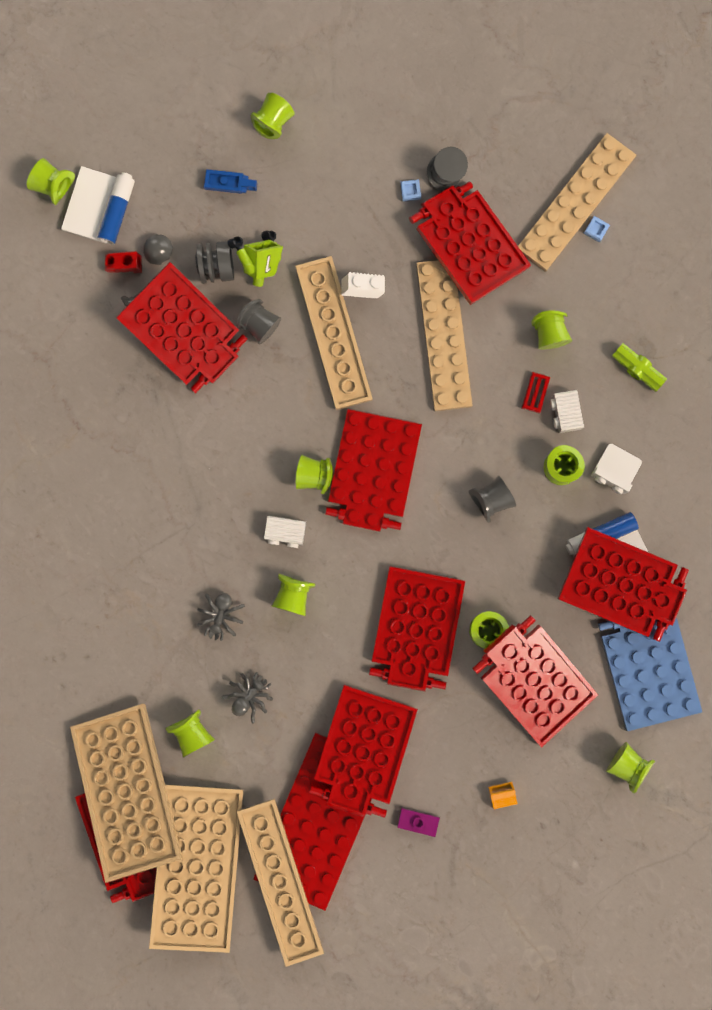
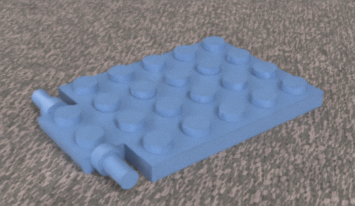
M677 618L673 626L669 625L668 629L664 631L660 642L653 640L658 620H655L649 637L611 621L598 623L600 631L610 628L619 629V632L601 636L626 731L702 713Z

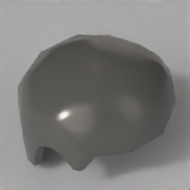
M161 234L153 235L144 244L143 253L145 259L151 264L161 265L164 261L170 259L173 246L166 236Z

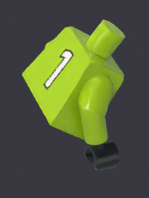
M263 231L261 233L263 241L246 244L244 248L241 247L243 239L239 236L229 239L227 242L230 248L237 249L236 254L241 261L243 271L253 278L252 285L262 287L264 278L276 274L283 246L274 242L276 239L274 231Z

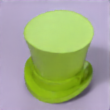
M267 93L260 110L257 113H251V121L261 136L267 139H278L282 134V126L295 113L291 105L284 98L275 93Z
M42 158L32 168L27 179V188L31 191L49 195L52 203L57 205L73 184L75 174L69 170L59 171L45 158Z
M548 310L540 312L533 317L531 324L538 330V349L558 348L572 342L564 323V317H568L567 313Z
M560 445L555 447L547 456L543 469L549 481L556 485H567L581 477L585 469V462L578 450L568 445Z
M301 455L296 471V489L317 488V490H322L320 494H325L333 478V467L330 458L317 461Z
M278 574L281 588L271 607L306 616L307 593L316 584L298 581L289 576Z
M486 611L480 613L471 621L469 634L477 646L487 648L509 625L500 614Z
M200 709L189 717L166 727L168 733H173L177 737L183 757L215 740L200 723Z
M625 742L610 762L606 772L627 781L630 791L636 793L655 760L647 761L642 759Z

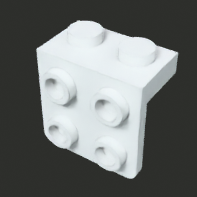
M609 444L591 476L602 485L607 484L612 487L614 492L626 494L633 486L631 482L638 472L642 461L614 444Z

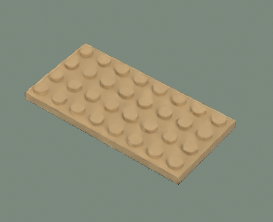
M140 704L70 727L105 883L183 859L146 705Z
M165 784L183 859L159 866L156 869L149 949L230 953L240 821L237 811L242 810L243 790Z

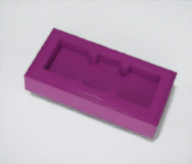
M401 808L397 828L436 837L440 817Z

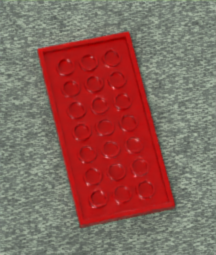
M315 732L280 816L308 903L326 911L364 817L327 806V801L322 800V797L309 793L311 786L324 790L325 788H332L331 785L314 780L327 737ZM255 874L253 880L258 881L257 875Z

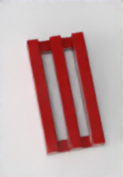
M535 372L531 373L521 409H527L540 414L550 381L549 376ZM537 377L538 380L529 406L527 405L534 378ZM544 379L545 383L538 407L536 408L534 407L541 380Z

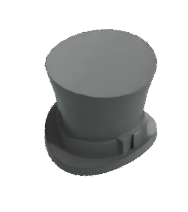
M456 147L441 149L427 166V178L430 185L439 191H443L451 185L455 187L467 172L468 161L466 155Z
M261 299L251 301L245 305L237 320V327L240 330L242 328L248 330L258 344L264 343L275 332L281 321V317L264 309L261 305L263 304Z
M499 475L485 488L469 490V495L488 523L491 522L490 517L494 513L516 507L513 495Z

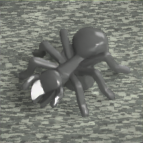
M206 593L205 597L213 608V612L198 608L197 611L214 617L197 623V626L214 621V625L206 628L204 636L210 630L209 638L212 639L215 634V640H217L221 633L220 641H222L224 633L220 625L223 624L227 631L235 637L236 633L224 620L243 624V620L229 617L231 612L245 607V605L241 604L229 609L232 605V598L229 594L222 593L216 598L215 606L210 596Z
M258 672L252 678V688H250L249 678L242 673L241 677L246 682L247 690L241 683L230 681L229 684L233 687H239L242 693L233 692L222 696V699L238 697L232 704L231 709L232 713L236 716L246 714L251 707L252 724L255 723L256 713L254 702L261 706V710L264 713H267L264 702L255 697H266L267 700H273V697H270L268 693H257V691L267 690L271 686V683L264 687L267 684V680L265 679L261 682L263 676H259L256 679Z

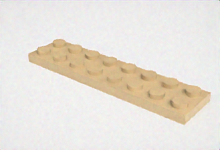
M606 133L518 247L524 256L546 272L635 159L636 154Z
M332 256L297 265L296 271L336 410L372 401L373 398L344 297L341 294V287Z
M438 260L418 262L416 265L434 411L472 407L458 288Z
M275 798L237 811L285 966L287 967L324 954Z

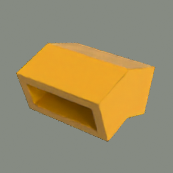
M512 782L488 787L493 809L518 804Z

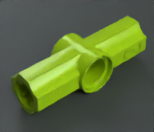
M624 343L612 355L614 359L627 368V372L633 378L643 381L655 392L667 380L666 377L652 367V363L646 357L637 355Z

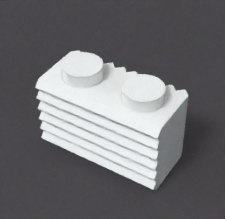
M349 272L341 279V294L343 296L379 298L385 292L384 275L377 276L376 274L369 275L368 273L366 275L365 273L359 274L357 272L355 274L354 272Z
M578 391L555 393L552 396L553 399H550L551 410H555L556 418H553L555 429H558L559 433H565L584 428Z
M268 516L264 539L268 540V544L279 545L282 542L287 543V547L298 548L299 545L303 546L306 522Z

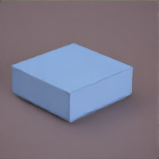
M419 179L400 182L403 202L421 199Z
M593 216L584 234L600 242L610 225Z

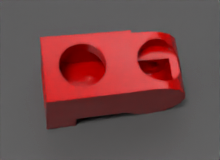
M137 251L106 254L105 271L110 273H142V256Z

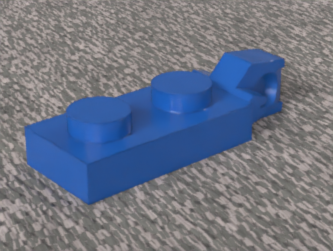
M206 169L204 189L242 194L247 193V190L257 191L258 183L257 180L248 179L249 177L243 173Z

